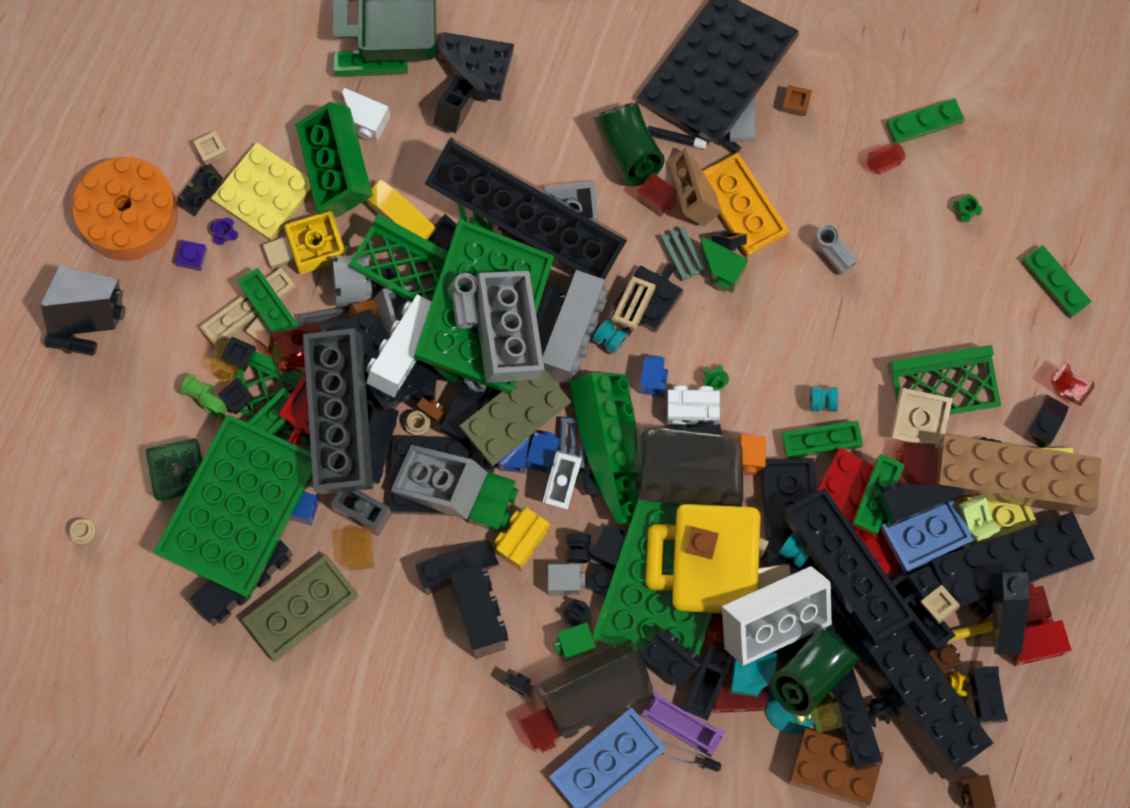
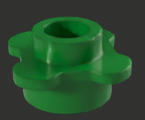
M971 194L965 195L960 201H955L952 206L953 210L960 214V219L963 222H969L973 216L982 213V207L979 206L978 200Z

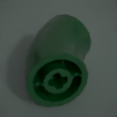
M638 102L620 105L593 116L603 145L625 183L629 186H640L651 181L659 174L665 162L664 154L649 132Z
M820 625L792 658L772 676L770 683L772 693L776 701L791 714L798 716L807 715L845 677L860 659V656L831 631Z

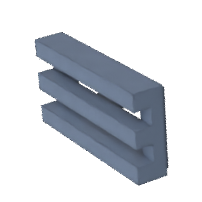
M561 417L559 451L565 452L566 424H571L570 454L575 455L577 418ZM581 438L580 457H582L579 470L584 471L585 449Z

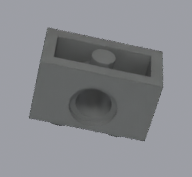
M361 491L337 493L331 502L334 512L376 536L380 535L392 515L388 506Z

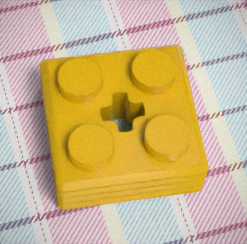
M332 211L285 224L284 228L300 274L330 266L331 257L346 256ZM315 239L319 242L317 246L313 245V240Z

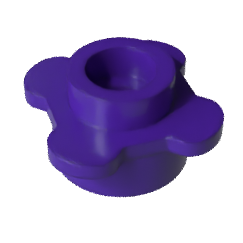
M231 218L220 219L211 224L210 230L215 235L214 241L217 245H223L228 240L234 241L238 238V232L234 230V221Z

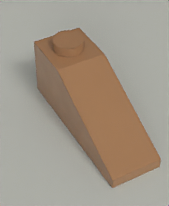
M685 147L668 163L684 215L705 226L718 216L722 210L717 194L691 151Z

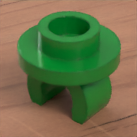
M717 364V369L709 371L706 366L704 367L703 382L705 386L713 387V390H720L728 384L729 376L723 370L721 364Z

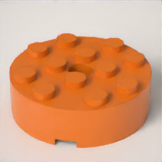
M117 157L99 163L83 176L73 196L72 210L74 220L85 240L96 252L114 260H138L154 250L158 251L170 239L178 221L177 200L167 178L156 166L139 158Z

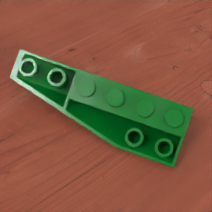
M591 372L570 381L580 435L594 478L617 524H630L638 502L636 420L627 376L623 374Z

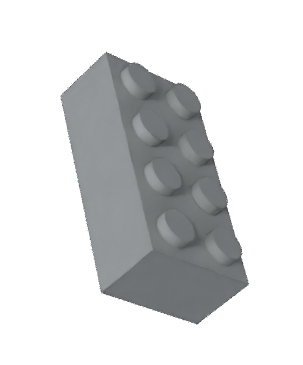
M578 270L574 274L543 355L544 369L555 382L570 387V381L579 377L582 367L580 366L581 357L586 358L590 347V337L596 332L599 323L597 321L599 312L603 313L608 293V290L605 289L604 279Z
M529 271L479 273L475 278L477 281L475 293L480 321L478 333L486 383L536 380L544 371V363Z

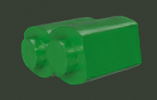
M486 471L487 475L474 502L469 523L499 533L501 527L506 528L510 513L506 511L509 503H515L519 489L515 488L516 481Z

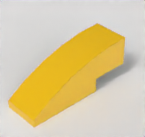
M380 180L371 188L373 196L366 201L375 212L426 240L437 232L436 227L421 212L383 180Z

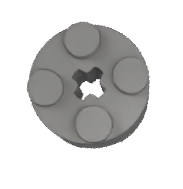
M354 255L331 257V266L334 269L332 282L336 307L351 306L353 303L371 300V280L357 271L348 268ZM368 256L360 257L357 263L365 268L369 267Z

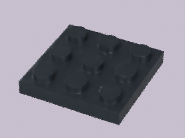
M392 436L388 501L391 514L452 516L391 492V489L411 445L469 459L470 441L468 439L460 441L456 438Z

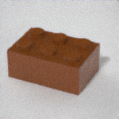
M805 728L801 733L788 784L867 808L871 805L881 765L855 771L850 750L845 740ZM880 752L883 760L884 752Z

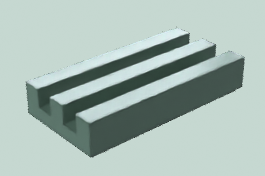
M684 226L680 227L677 231H671L668 235H661V241L682 281L705 272V267ZM679 236H681L684 244L686 245L697 269H694L686 251L684 250L678 238ZM673 239L689 271L688 273H685L670 240Z

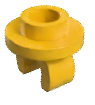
M957 671L948 672L945 677L960 697L968 696L969 692L963 691L962 686L963 682H969L970 678L961 676Z

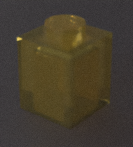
M354 529L350 531V534H344L346 566L348 570L375 568L371 533L365 532V529Z
M832 692L809 713L810 722L816 733L843 727L839 704Z

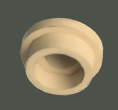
M420 410L412 411L405 418V428L411 435H424L430 428V418L425 412ZM416 420L422 421V426L417 428L413 426V423Z

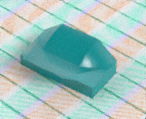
M771 652L746 665H742L734 658L731 694L758 697L760 691L771 683L772 676L775 674L777 653Z

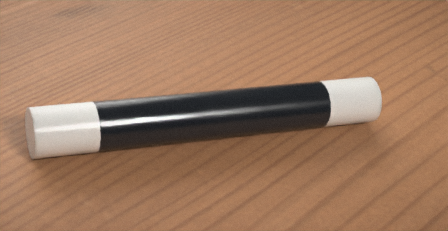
M647 125L652 137L706 149L708 140Z

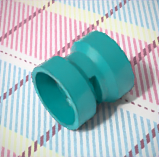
M605 320L595 332L592 340L598 345L603 344L606 350L614 355L623 345L628 334L622 330L614 329L613 324Z
M811 386L809 397L810 411L819 412L821 409H826L829 412H837L838 388L829 386L827 389H821L819 386Z
M794 532L779 551V554L784 558L789 557L791 559L793 557L794 565L799 568L802 567L809 557V554Z

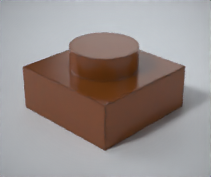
M788 85L782 111L806 116L812 90Z
M375 300L353 303L345 320L369 309L375 315L379 307Z
M422 397L417 404L420 411L425 412L440 425L446 417L442 411L444 407L431 398L428 402Z
M692 527L686 553L712 560L719 533Z

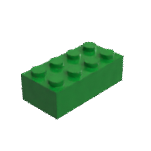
M328 102L295 124L317 213L332 211L334 217H339L373 196L350 107Z

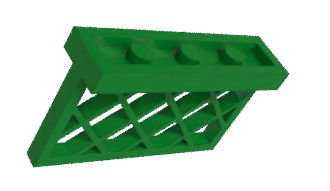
M378 213L349 263L348 268L357 271L370 280L413 302L417 294L427 299L426 294L434 293L438 282L437 275L441 273L448 251ZM372 235L382 239L385 247L373 249L370 242ZM400 249L404 251L407 259L395 261L392 250ZM387 252L390 263L378 265L375 254ZM370 255L373 266L365 268L358 264L357 261L360 257ZM420 261L426 263L429 271L417 273L414 263ZM409 264L413 275L401 277L397 266ZM393 268L396 278L387 280L382 277L380 270ZM432 276L435 287L423 289L420 278ZM415 280L418 291H407L403 282Z
M992 345L891 361L887 366L892 377L896 404L901 388L899 377L909 376L916 381L911 390H915L920 384L930 391V394L943 396L936 390L945 380L955 387L949 398H954L958 391L970 398L965 407H959L952 402L951 407L954 409H950L949 415L1000 407L1001 401L992 359L994 355ZM986 363L988 374L984 380L972 373L977 364ZM970 365H971V367L969 368V370H967L965 367H963V366H970ZM952 368H958L965 373L959 384L947 377ZM947 369L944 374L939 371ZM927 372H933L940 377L934 388L922 381ZM922 373L919 378L914 375ZM968 376L980 384L973 395L961 387ZM983 386L992 392L993 402L984 403L976 397ZM973 401L978 404L970 406Z
M255 351L248 366L257 369L260 379L247 383L244 376L246 371L240 369L235 379L242 380V383L248 390L249 387L262 383L266 396L255 399L246 406H250L252 412L245 409V407L240 412L253 418L257 414L254 404L265 400L269 402L279 392L269 394L265 381L277 378L280 380L282 388L290 392L295 389L304 373ZM262 372L268 374L269 376L264 377ZM285 383L291 385V387L286 388ZM291 424L282 427L279 431L291 436L293 431L289 429L294 427ZM302 436L300 441L310 445V439Z

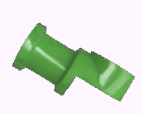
M190 374L184 380L180 394L184 396L189 395L198 400L199 404L211 415L222 419L229 409L222 400L212 395L214 391L213 385H206L198 381L193 374Z

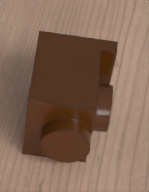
M946 643L936 651L933 649L929 652V655L944 675L962 663L959 659V651L952 644Z
M989 775L961 779L957 782L958 787L964 788V791L961 792V797L965 808L996 807Z

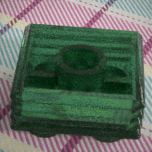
M192 438L147 448L145 452L153 496L156 500L163 501L184 496L202 462L200 445L197 439ZM176 465H179L182 469L178 474L171 472L175 470Z

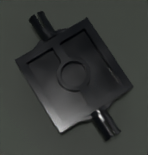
M667 262L660 274L640 265L633 275L636 278L654 284L656 287L638 324L656 333L683 294V289L669 280V277L676 269L673 264L671 265V263ZM638 284L635 285L622 312L625 315L638 290ZM627 286L624 288V290L622 291V293L620 294V296L618 297V299L616 300V302L613 304V305H614V309H617V306H618V304H619V302H620V300H621V298H622V296H623V294H624V292H625ZM648 288L644 289L629 321H633ZM627 326L621 329L628 334L627 336H630L633 332Z

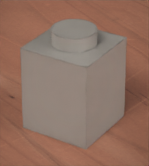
M548 564V596L580 595V588H585V572H580V564Z

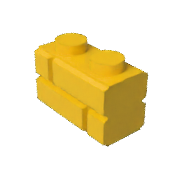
M524 507L521 512L517 510L509 521L511 527L507 533L502 531L494 542V545L497 546L495 554L518 570L523 569L551 529V524L527 507Z

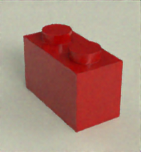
M1046 618L1038 621V625L1028 627L1026 623L1022 654H1011L1014 666L1063 656L1072 651L1063 620L1054 621L1053 618Z

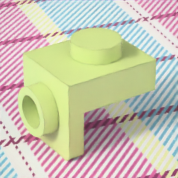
M982 494L959 504L961 516L977 541L987 539L1000 531L999 525L992 520L987 498Z

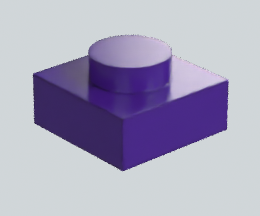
M181 240L175 261L176 266L201 271L207 251L206 245Z

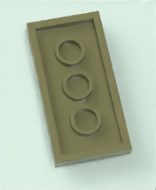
M544 369L536 380L516 381L511 394L501 392L462 423L459 428L486 462L493 467L570 404L571 401Z
M326 554L243 618L242 621L274 662H276L357 599L359 594Z

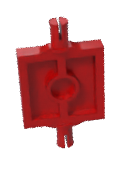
M306 371L279 413L280 418L291 423L295 428L287 440L294 445L299 443L304 434L310 435Z

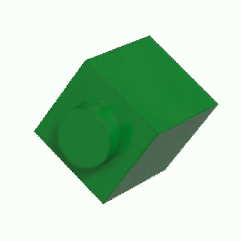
M587 622L557 632L558 640L554 641V646L558 657L563 655L565 662L596 651Z

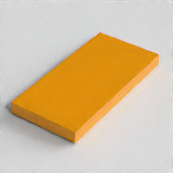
M738 152L703 171L717 194L722 210L719 216L728 230L747 234V244L739 246L746 258L789 235V229Z

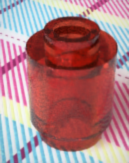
M889 143L869 152L867 166L871 172L880 175L900 166L901 162L905 161V152L899 143Z

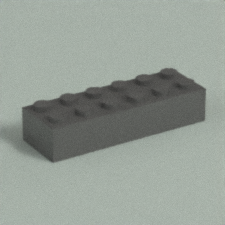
M355 328L303 334L313 490L323 495L373 489L362 334Z

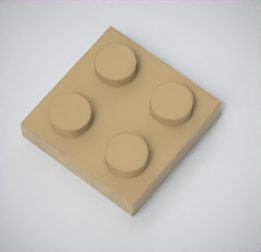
M900 388L890 438L938 448L939 442L946 432L953 398Z

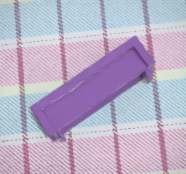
M655 691L641 717L711 758L725 731L721 729L720 731L716 730L659 696L660 693Z

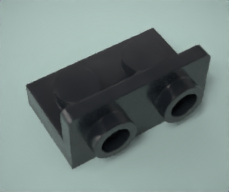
M668 629L665 633L659 630L639 655L681 689L701 666L697 661L700 656L689 647L684 651L676 643L679 639Z

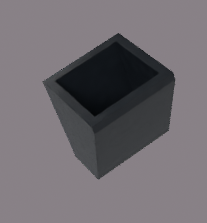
M59 265L41 303L47 335L54 337L114 330L119 320H123L126 307L122 303L123 291L120 290L119 279Z

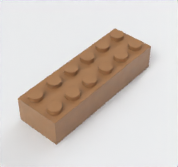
M944 435L938 446L934 486L963 488L965 493L961 497L974 498L982 494L988 501L1068 513L1073 512L1089 516L1098 508L1101 458Z

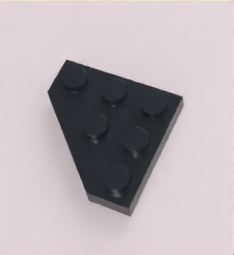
M443 32L438 47V56L452 66V71L462 82L465 81L471 87V92L476 97L501 101L514 52V44Z

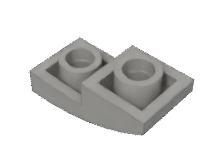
M756 95L731 128L730 142L755 141Z

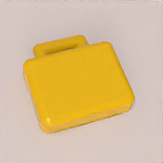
M695 504L679 506L676 512V525L653 524L648 529L646 586L651 590L673 591L672 604L678 611L722 613V606L757 591L760 512L753 507ZM692 527L719 533L712 560L686 553ZM663 540L675 541L673 575H662Z

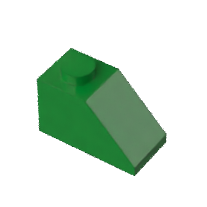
M703 237L700 253L710 282L714 283V286L721 291L726 292L728 290L733 293L746 270L749 259Z

